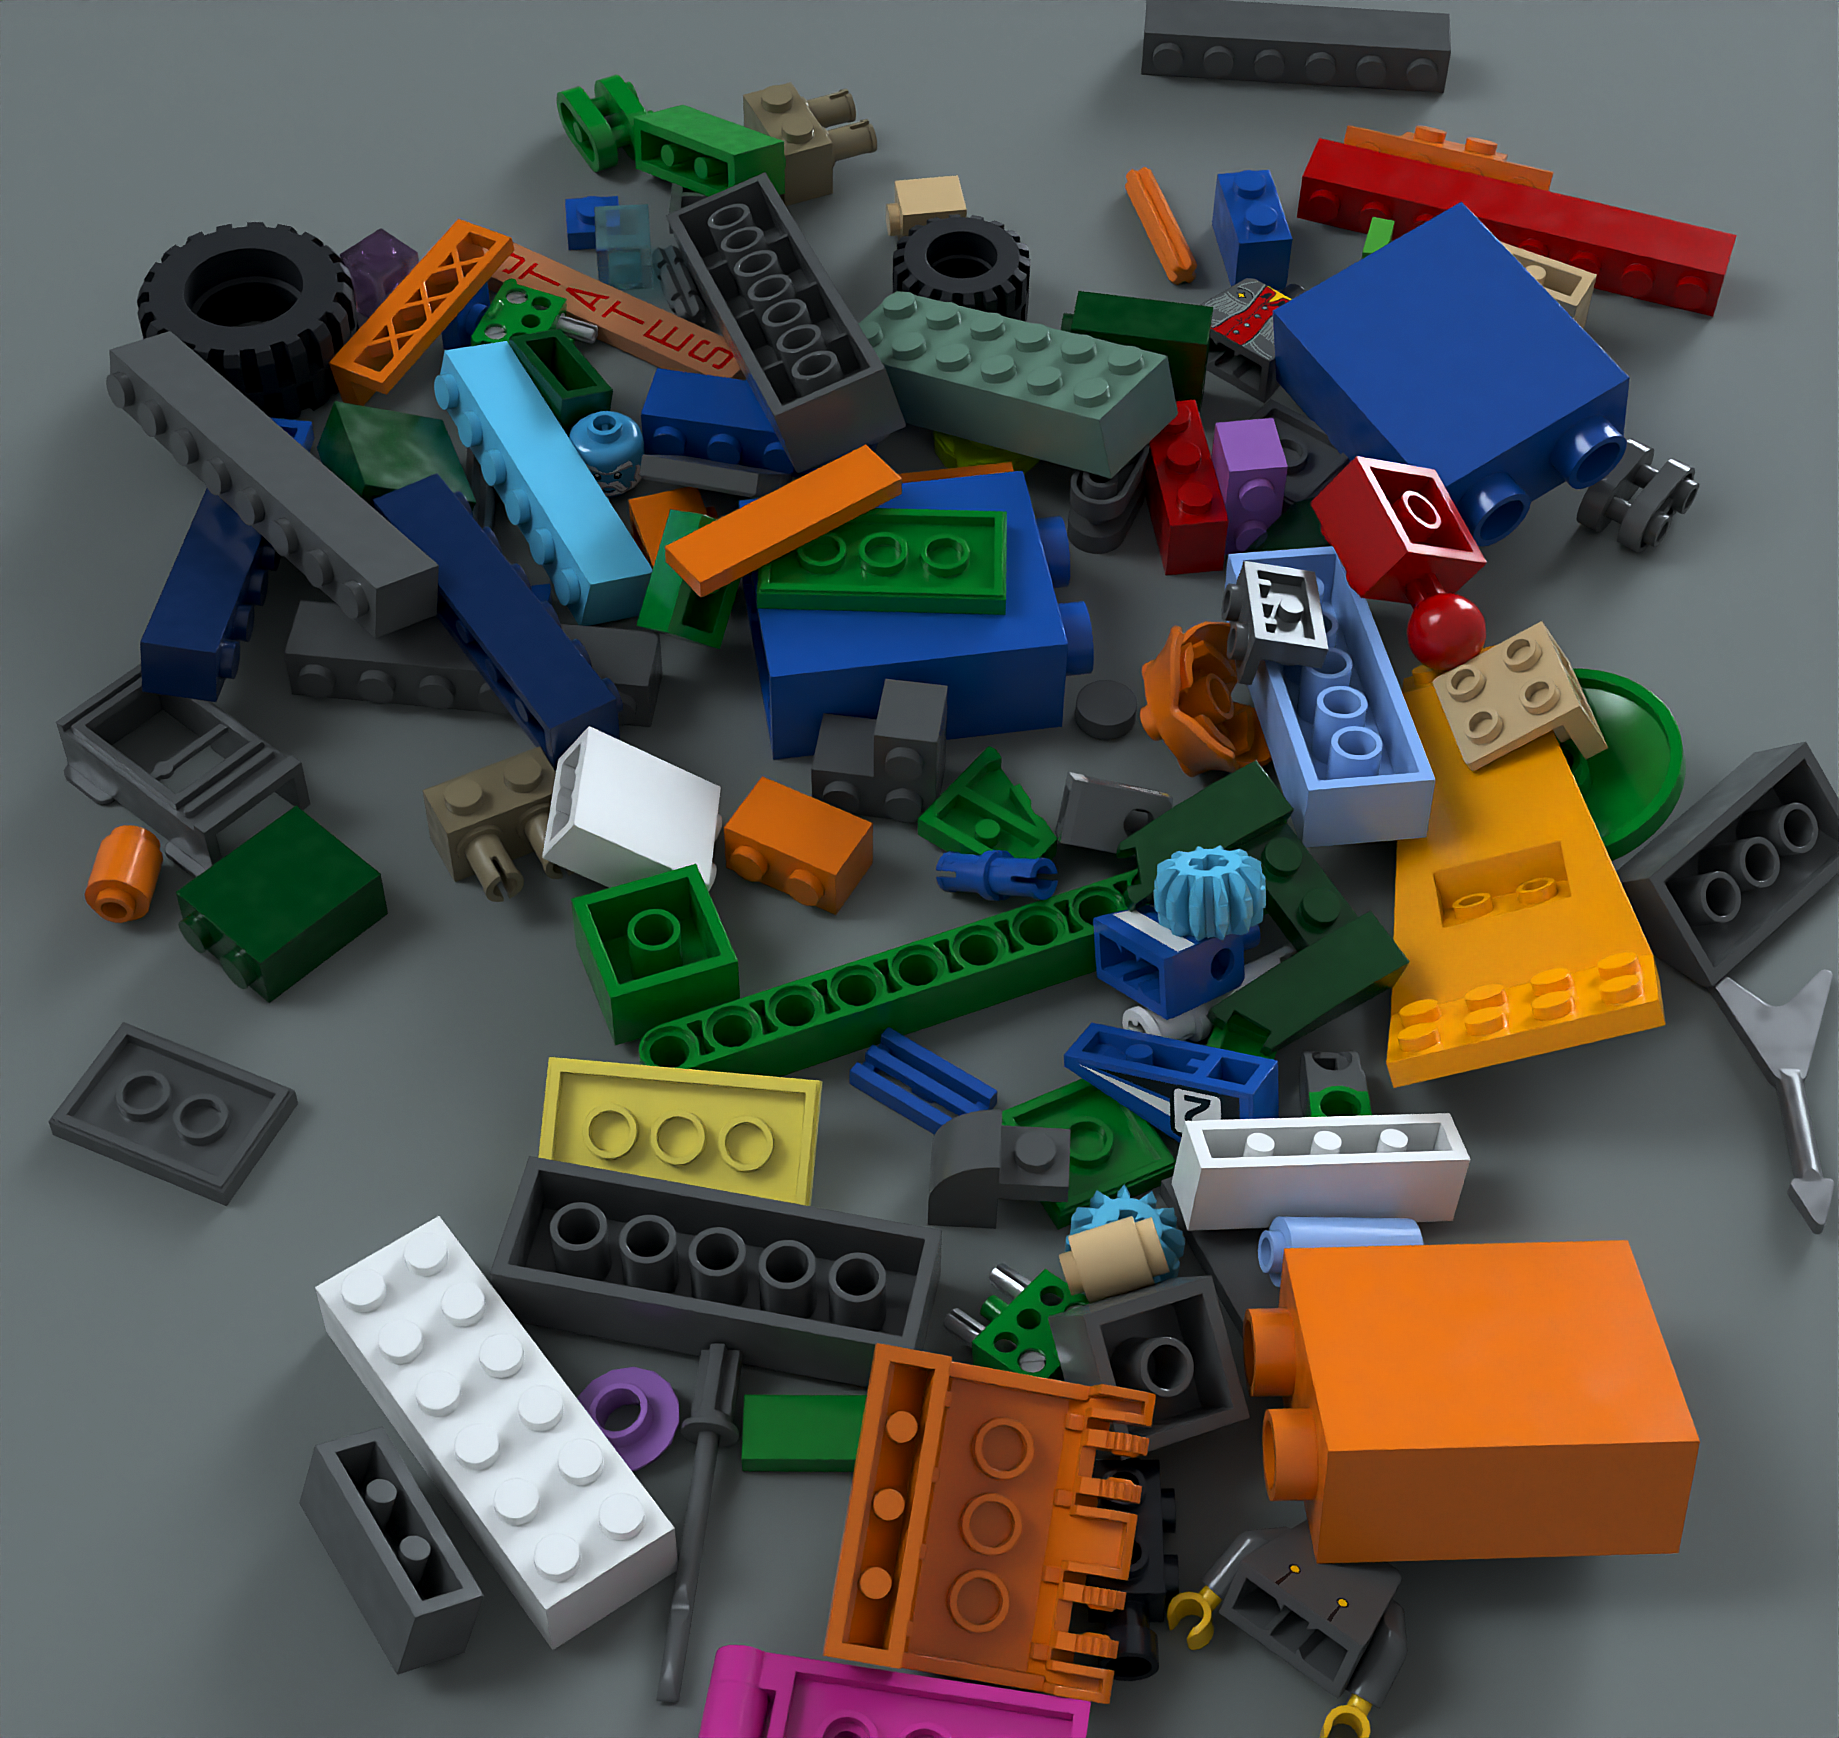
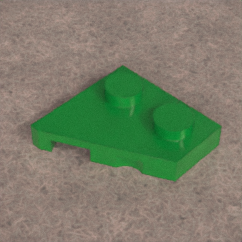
M988 746L918 818V835L947 852L954 851L961 854L982 855L988 850L1008 851L1014 858H1047L1050 860L1056 856L1057 837L1044 818L1034 813L1031 808V799L1020 784L1013 786L1001 768L1002 757L991 746Z

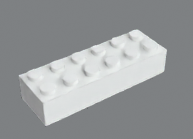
M440 1216L315 1287L326 1332L552 1650H555L677 1571L678 1557L674 1526Z

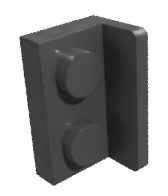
M1244 561L1236 584L1229 583L1226 586L1221 608L1222 619L1230 623L1227 657L1228 659L1235 660L1238 683L1252 685L1261 659L1275 661L1287 666L1302 665L1322 668L1328 652V643L1315 572Z

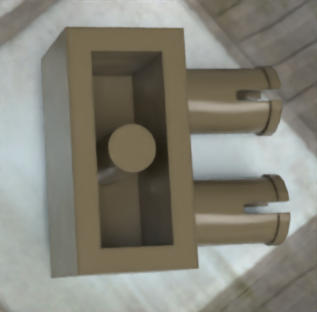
M792 82L781 85H772L763 90L743 95L744 127L784 141V154L786 158L785 194L779 196L786 206L832 194L833 167L836 161L865 153H874L877 150L876 134L868 119L831 130L825 129L856 120L855 103L851 93L848 94V89H841L839 92L806 100L803 96H800Z
M540 746L422 790L430 839L454 882L476 874L483 886L487 899L492 902L504 901L503 895L497 886L499 882L502 883L510 899L521 891L524 886V878L521 872L516 869L512 860L529 853H536L549 878H563L557 864L542 858L556 772ZM565 868L569 876L574 873L573 871H570Z

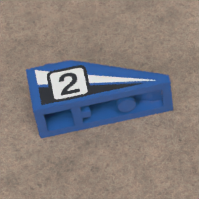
M1093 1022L1064 1054V1067L1179 1143L1185 1121L1279 1118L1278 1060Z

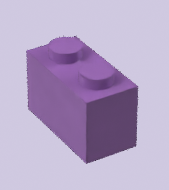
M1274 419L1218 422L1215 424L1212 462L1229 520L1225 555L1276 551L1288 465Z

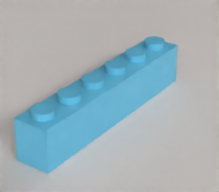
M503 341L444 350L441 372L434 382L436 400L443 410H447L457 426L462 444L465 447H470L478 460L486 483L489 486H494L502 499L510 522L519 527L529 543L534 561L538 565H542L554 584L559 602L564 606L567 605L578 625L591 626L639 616L653 569L509 343Z

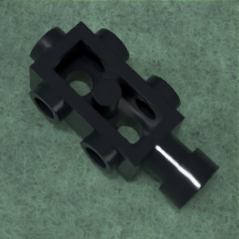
M1137 1457L1122 1461L1095 1460L1092 1478L1105 1480L1109 1477L1131 1480L1134 1485L1142 1486L1140 1504L1098 1498L1097 1508L1138 1515L1128 1581L1086 1575L1085 1582L1086 1586L1126 1592L1124 1610L1115 1609L1113 1612L1088 1607L1089 1622H1104L1105 1630L1100 1634L1108 1635L1111 1640L1119 1641L1117 1658L1098 1656V1668L1113 1670L1114 1680H1142L1154 1675L1159 1670L1158 1636L1150 1629V1622H1164L1165 1600H1172L1173 1597L1179 1594L1178 1555L1164 1554L1163 1533H1175L1176 1531L1174 1488H1161L1159 1460H1140Z

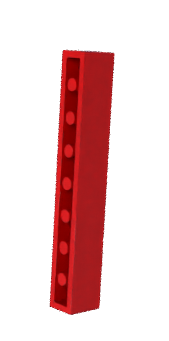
M1322 138L1318 139L1302 175L1297 218L1368 234L1373 217L1395 221L1392 240L1394 241L1456 204L1463 202L1500 242L1597 274L1594 284L1595 289L1714 317L1737 235Z

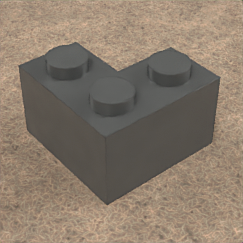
M885 679L877 719L823 713L811 768L812 797L853 815L893 819L899 822H918V818L941 794L946 762L948 686Z

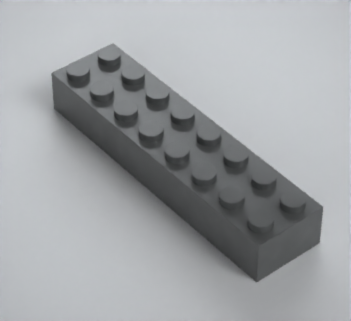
M765 172L666 215L693 281L797 474L810 468H820L832 462L837 456L865 444L879 443L886 439L890 433L906 427L884 365Z

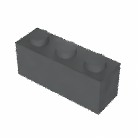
M381 1426L315 1445L299 1504L396 1674L398 1675L465 1653L484 1595L384 1428Z

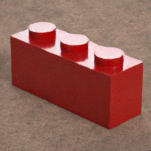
M1196 400L1176 401L1178 415L1149 442L1148 467L1145 472V497L1165 576L1222 571L1229 523Z

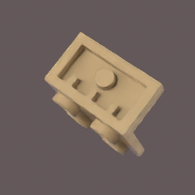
M1543 621L1438 676L1433 681L1434 688L1463 760L1472 771L1489 764L1551 730L1554 731L1561 743L1572 739L1585 759L1608 748L1571 663Z

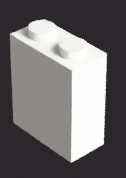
M589 726L558 759L542 858L609 888L697 864L709 892L717 872V867L712 863L714 842L722 827V816L718 814L721 787Z

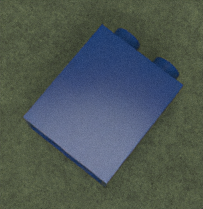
M1463 202L1456 204L1273 310L1276 381L1303 412L1327 434L1330 443L1340 454L1344 453L1350 462L1356 456L1435 469L1476 544L1480 547L1495 544L1508 536L1524 520L1532 501L1562 483L1567 482L1574 489H1584L1596 484L1617 466L1626 451L1627 441L1624 438L1629 376Z
M1023 471L902 483L901 495L876 507L1007 511L1005 615L758 609V569L742 576L743 593L773 760L814 755L823 713L877 719L885 679L948 686L946 740L1062 727L1066 676L1091 674L1093 671V635L1087 606L1084 601L1058 604L1054 588L1068 587L1070 583V551L1063 518L1061 516L1035 518ZM757 499L739 500V508Z

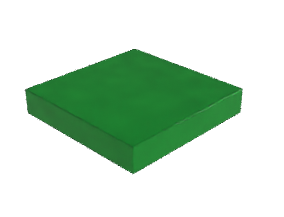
M1083 1078L1002 1111V1125L1071 1129L1068 1202L1040 1201L1058 1230L1071 1225V1218L1076 1212L1077 1207L1090 1208V1199L1094 1196L1096 1190L1113 1200L1117 1198V1192L1125 1184L1131 1194L1130 1198H1133L1161 1186V1180L1172 1177L1174 1174L1176 1160L1152 1124Z

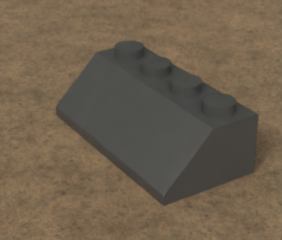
M1807 742L1754 752L1616 871L1653 955L1702 987H1713L1839 873V798Z

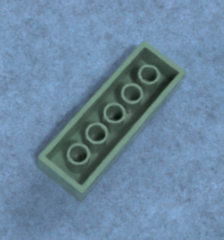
M896 291L886 297L881 305L858 323L886 369L904 421L908 424L1103 477L1113 478L1178 415L1168 357L1141 350L1135 346H1124L1095 339L1089 335L1070 333L1050 328L1043 324H1033L1004 317L998 313H987L958 306L952 302H942L917 296L910 292Z

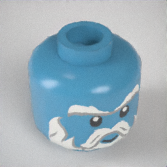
M600 411L580 419L572 427L569 439L606 497L620 496L639 483L643 477L639 474L642 455H645L644 441L640 427L634 420L618 412Z

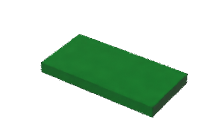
M874 508L758 569L757 608L1005 615L1007 511Z

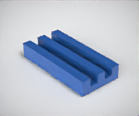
M890 1027L882 1033L879 1046L877 1047L873 1044L865 1052L863 1064L857 1062L849 1070L850 1085L934 1135L942 1125L953 1118L928 1103L936 1102L958 1116L974 1111L992 1110L997 1104L996 1089ZM880 1070L911 1087L913 1094L877 1073Z

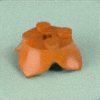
M1205 621L1189 628L1184 634L1182 628L1175 625L1171 627L1166 644L1158 656L1142 666L1145 696L1148 704L1140 709L1142 726L1148 736L1154 741L1163 739L1164 743L1177 758L1183 772L1189 777H1195L1209 770L1233 773L1257 760L1261 767L1272 761L1255 708L1250 707V705L1246 706L1236 703L1231 697V692L1238 679L1235 660L1228 659L1227 657L1230 623Z

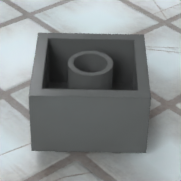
M1211 1275L1171 1278L1145 1288L1116 1295L1048 1317L1065 1382L1086 1386L1106 1384L1156 1394L1151 1428L1110 1423L1109 1431L1150 1438L1148 1452L1250 1418ZM1096 1450L1095 1459L1122 1461L1130 1458L1101 1450Z

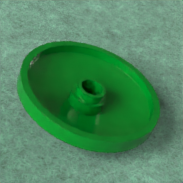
M1573 668L1608 748L1585 759L1572 739L1561 743L1558 738L1557 740L1611 861H1614L1642 845L1654 835L1673 812L1680 798L1686 775V761L1681 734L1670 710L1656 695L1642 685L1609 672Z

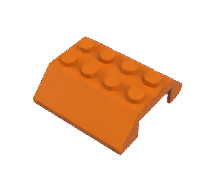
M876 1343L823 1656L897 1669L905 1668L1040 1691L1055 1696L1110 1704L1114 1671L1075 1664L1073 1660L1075 1652L1116 1659L1119 1641L1111 1640L1108 1635L1085 1632L1080 1635L1068 1633L1073 1602L1087 1604L1091 1609L1113 1612L1115 1609L1124 1610L1126 1592L1086 1586V1575L1128 1581L1138 1515L1097 1508L1098 1498L1140 1504L1142 1486L1134 1485L1131 1480L1109 1477L1106 1480L1092 1478L1096 1450L1109 1451L1114 1455L1136 1458L1138 1455L1147 1456L1150 1438L1109 1431L1110 1423L1151 1428L1156 1394L1106 1384L1086 1386L952 1361V1356Z

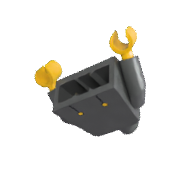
M1308 1519L1291 1529L1283 1526L1248 1530L1240 1534L1203 1575L1201 1580L1206 1585L1199 1593L1188 1591L1172 1598L1167 1610L1170 1631L1185 1616L1196 1615L1202 1618L1201 1622L1193 1627L1188 1634L1187 1644L1189 1649H1201L1210 1642L1214 1633L1212 1612L1223 1600L1219 1610L1221 1615L1338 1699L1345 1690L1352 1693L1346 1705L1332 1709L1326 1716L1320 1738H1328L1331 1728L1337 1724L1351 1726L1357 1733L1358 1738H1369L1370 1723L1367 1715L1372 1706L1380 1709L1406 1659L1408 1651L1405 1612L1393 1599L1402 1581L1399 1570L1388 1562L1317 1564Z

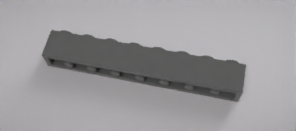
M168 331L109 350L110 375L107 376L106 386L114 405L120 409L122 408L141 425L148 436L154 437L173 454L180 465L186 466L205 483L213 495H218L238 513L246 525L252 526L271 543L279 555L285 556L304 573L313 586L320 588L337 603L348 618L354 619L376 639L437 615L439 565L175 334Z

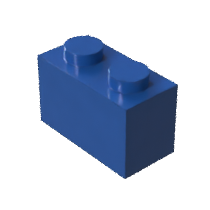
M1244 170L1236 173L1217 174L1212 227L1231 287L1248 278L1256 279L1274 290H1283L1287 285L1293 239L1270 170Z

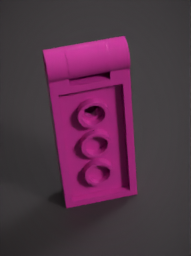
M727 1645L716 1651L698 1738H1086L1091 1702L775 1654L745 1645Z

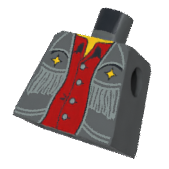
M1246 278L1200 304L1213 307L1207 371L1263 403L1269 400L1280 386L1276 381L1273 310L1306 292V290L1300 285L1289 284L1278 292L1256 279Z

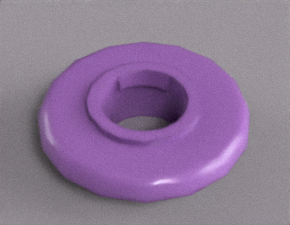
M637 1367L611 1370L592 1380L577 1397L632 1472L638 1471L657 1461L672 1444L680 1424L679 1401L670 1383L654 1371ZM628 1404L641 1407L638 1419L630 1427L614 1432L605 1430L608 1416L615 1409Z

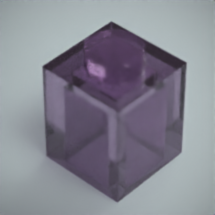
M382 228L340 254L343 265L349 269L352 278L357 311L367 318L376 311L419 263L418 252Z

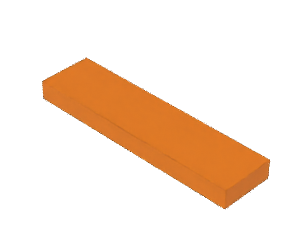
M865 444L666 545V563L702 598L901 495L902 478Z

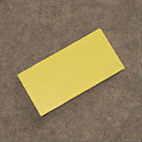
M549 1057L538 1157L811 1206L822 1081Z

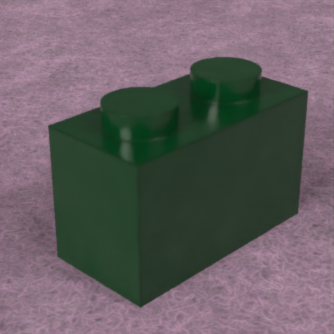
M560 328L509 337L510 347L568 437L572 427L580 419L592 413L610 411L613 389Z

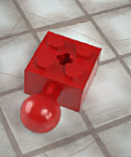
M1356 456L1310 502L1321 523L1322 535L1334 547L1346 570L1348 584L1359 594L1360 598L1411 604L1414 611L1407 625V640L1411 652L1419 662L1430 669L1440 672H1448L1453 668L1463 665L1481 653L1487 631L1484 617L1479 608L1466 597L1455 593L1487 564L1483 554L1435 469Z

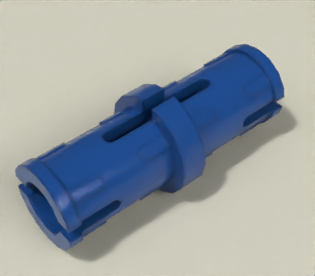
M988 850L982 855L948 851L939 858L936 865V871L956 873V877H936L941 889L946 892L979 893L986 900L1000 901L1006 900L1010 896L1033 897L1034 899L1046 900L1053 895L1058 880L1037 878V873L1058 874L1054 862L1050 859L1014 858L1013 855L1004 850Z

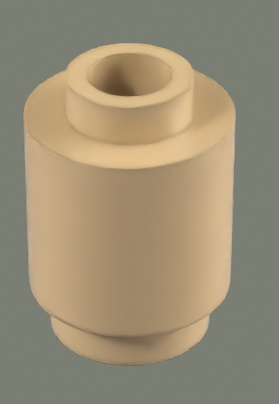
M1133 1216L1070 1235L1068 1240L1071 1251L1059 1254L1071 1295L1085 1292L1089 1304L1154 1285L1153 1277L1170 1272L1152 1217L1135 1222Z

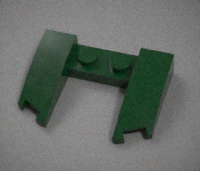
M1255 760L1174 806L1120 842L1116 854L1117 858H1128L1134 854L1136 855L1140 884L1128 886L1123 894L1125 905L1130 912L1154 901L1153 890L1155 889L1154 880L1157 876V864L1166 859H1171V855L1177 851L1191 852L1195 851L1197 846L1203 849H1214L1221 845L1227 851L1241 849L1246 851L1248 856L1261 861L1262 874L1265 876L1266 883L1265 909L1298 953L1279 963L1211 1007L1206 1017L1213 1025L1223 1030L1229 1019L1233 1015L1238 1014L1270 1033L1260 1050V1053L1269 1056L1392 988L1410 961L1372 911L1360 917L1357 916L1288 825L1287 821L1294 809L1261 765Z

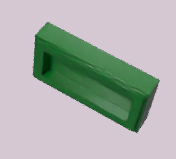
M744 1394L742 1471L854 1472L867 1395Z

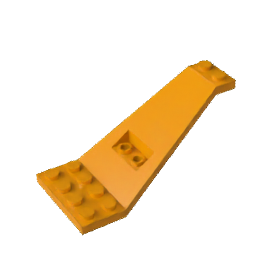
M1496 645L1483 648L1481 653L1489 650L1490 648ZM1423 664L1414 668L1411 671L1412 676L1403 680L1402 694L1436 780L1427 837L1397 840L1393 940L1410 963L1392 987L1386 1065L1393 1088L1665 1026L1660 979L1653 953L1554 731L1551 730L1489 764L1472 771L1463 760L1433 685L1434 679L1446 672L1430 669Z

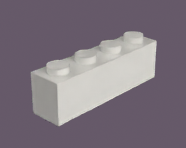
M1450 1113L1185 1121L1172 1178V1186L1188 1231L1269 1228L1272 1221L1278 1216L1411 1218L1415 1222L1453 1221L1471 1159Z

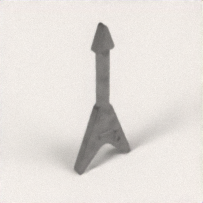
M1821 970L1783 1006H1770L1762 1002L1725 975L1713 987H1707V989L1769 1083L1777 1089L1795 1177L1791 1180L1787 1193L1814 1234H1821L1827 1220L1835 1183L1831 1179L1823 1178L1804 1082L1808 1073L1833 974L1829 970Z

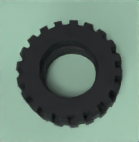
M247 222V227L233 228L232 224L217 226L216 232L204 235L201 231L189 236L186 244L182 247L175 244L163 254L161 258L162 263L155 262L144 278L145 282L139 289L137 298L139 309L137 314L143 339L171 331L268 417L290 420L298 418L302 410L310 407L314 411L325 404L329 399L330 392L334 394L339 392L329 362L358 331L360 326L349 269L343 265L342 258L328 245L324 246L323 242L307 232L299 235L293 227L277 224L276 228L266 227L263 222ZM268 320V322L253 326L232 327L245 322Z

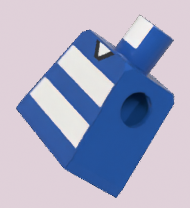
M1154 903L1144 905L1133 912L1127 909L1093 918L1097 978L1166 1020L1175 1018L1239 988L1245 979L1244 951L1255 948L1260 943V928L1258 924L1250 927L1249 932L1246 934L1225 935L1222 941L1216 937H1206L1198 941L1192 935L1175 936L1172 934L1171 929L1159 925L1158 912L1154 909Z

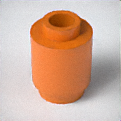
M123 825L113 829L110 835L101 841L85 890V899L88 905L103 919L110 922L123 923L140 919L149 911L163 864L160 841L152 832L134 825Z

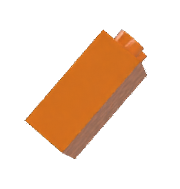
M1628 1240L1284 1248L1279 1307L1246 1309L1243 1323L1244 1372L1250 1397L1282 1396L1284 1409H1266L1263 1420V1467L1267 1494L1270 1501H1304L1317 1564L1679 1553L1700 1440Z

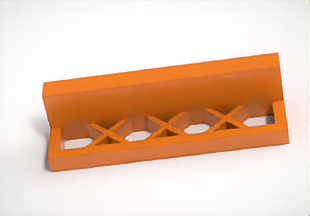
M458 219L330 360L329 365L343 403L364 406L376 391L387 395L515 250L512 238ZM483 248L488 249V251L485 254Z

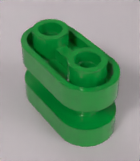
M618 74L596 80L594 85L595 98L592 99L589 98L580 86L557 93V109L562 126L571 142L594 172L617 166V149L621 147L632 160H635L633 117L653 112L652 110H645L639 102L633 84L629 81L624 82Z

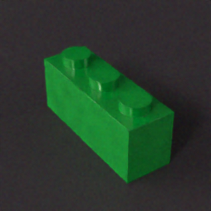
M679 105L633 117L636 169L707 197L765 172L778 194H785L786 158L784 154V141L686 105Z

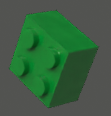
M697 864L571 899L576 947L615 1046L642 1038L648 1030L658 1025L740 999L738 959Z

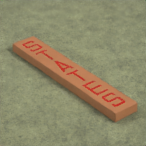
M514 242L515 250L487 281L488 289L498 293L505 280L512 278L519 285L567 299L566 317L596 325L598 327L596 339L659 368L733 379H746L723 336ZM483 248L485 254L488 251V249Z

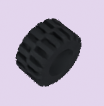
M960 214L949 215V218L945 219L938 217L928 219L926 225H915L909 229L908 236H902L897 242V250L893 253V293L896 291L910 292L917 296L942 302H952L958 306L987 313H998L1004 317L1026 322L1031 261L1029 259V250L1026 244L1020 243V236L1015 231H1005L1004 224L995 220L988 222L984 221V217L972 215L969 218L961 217Z

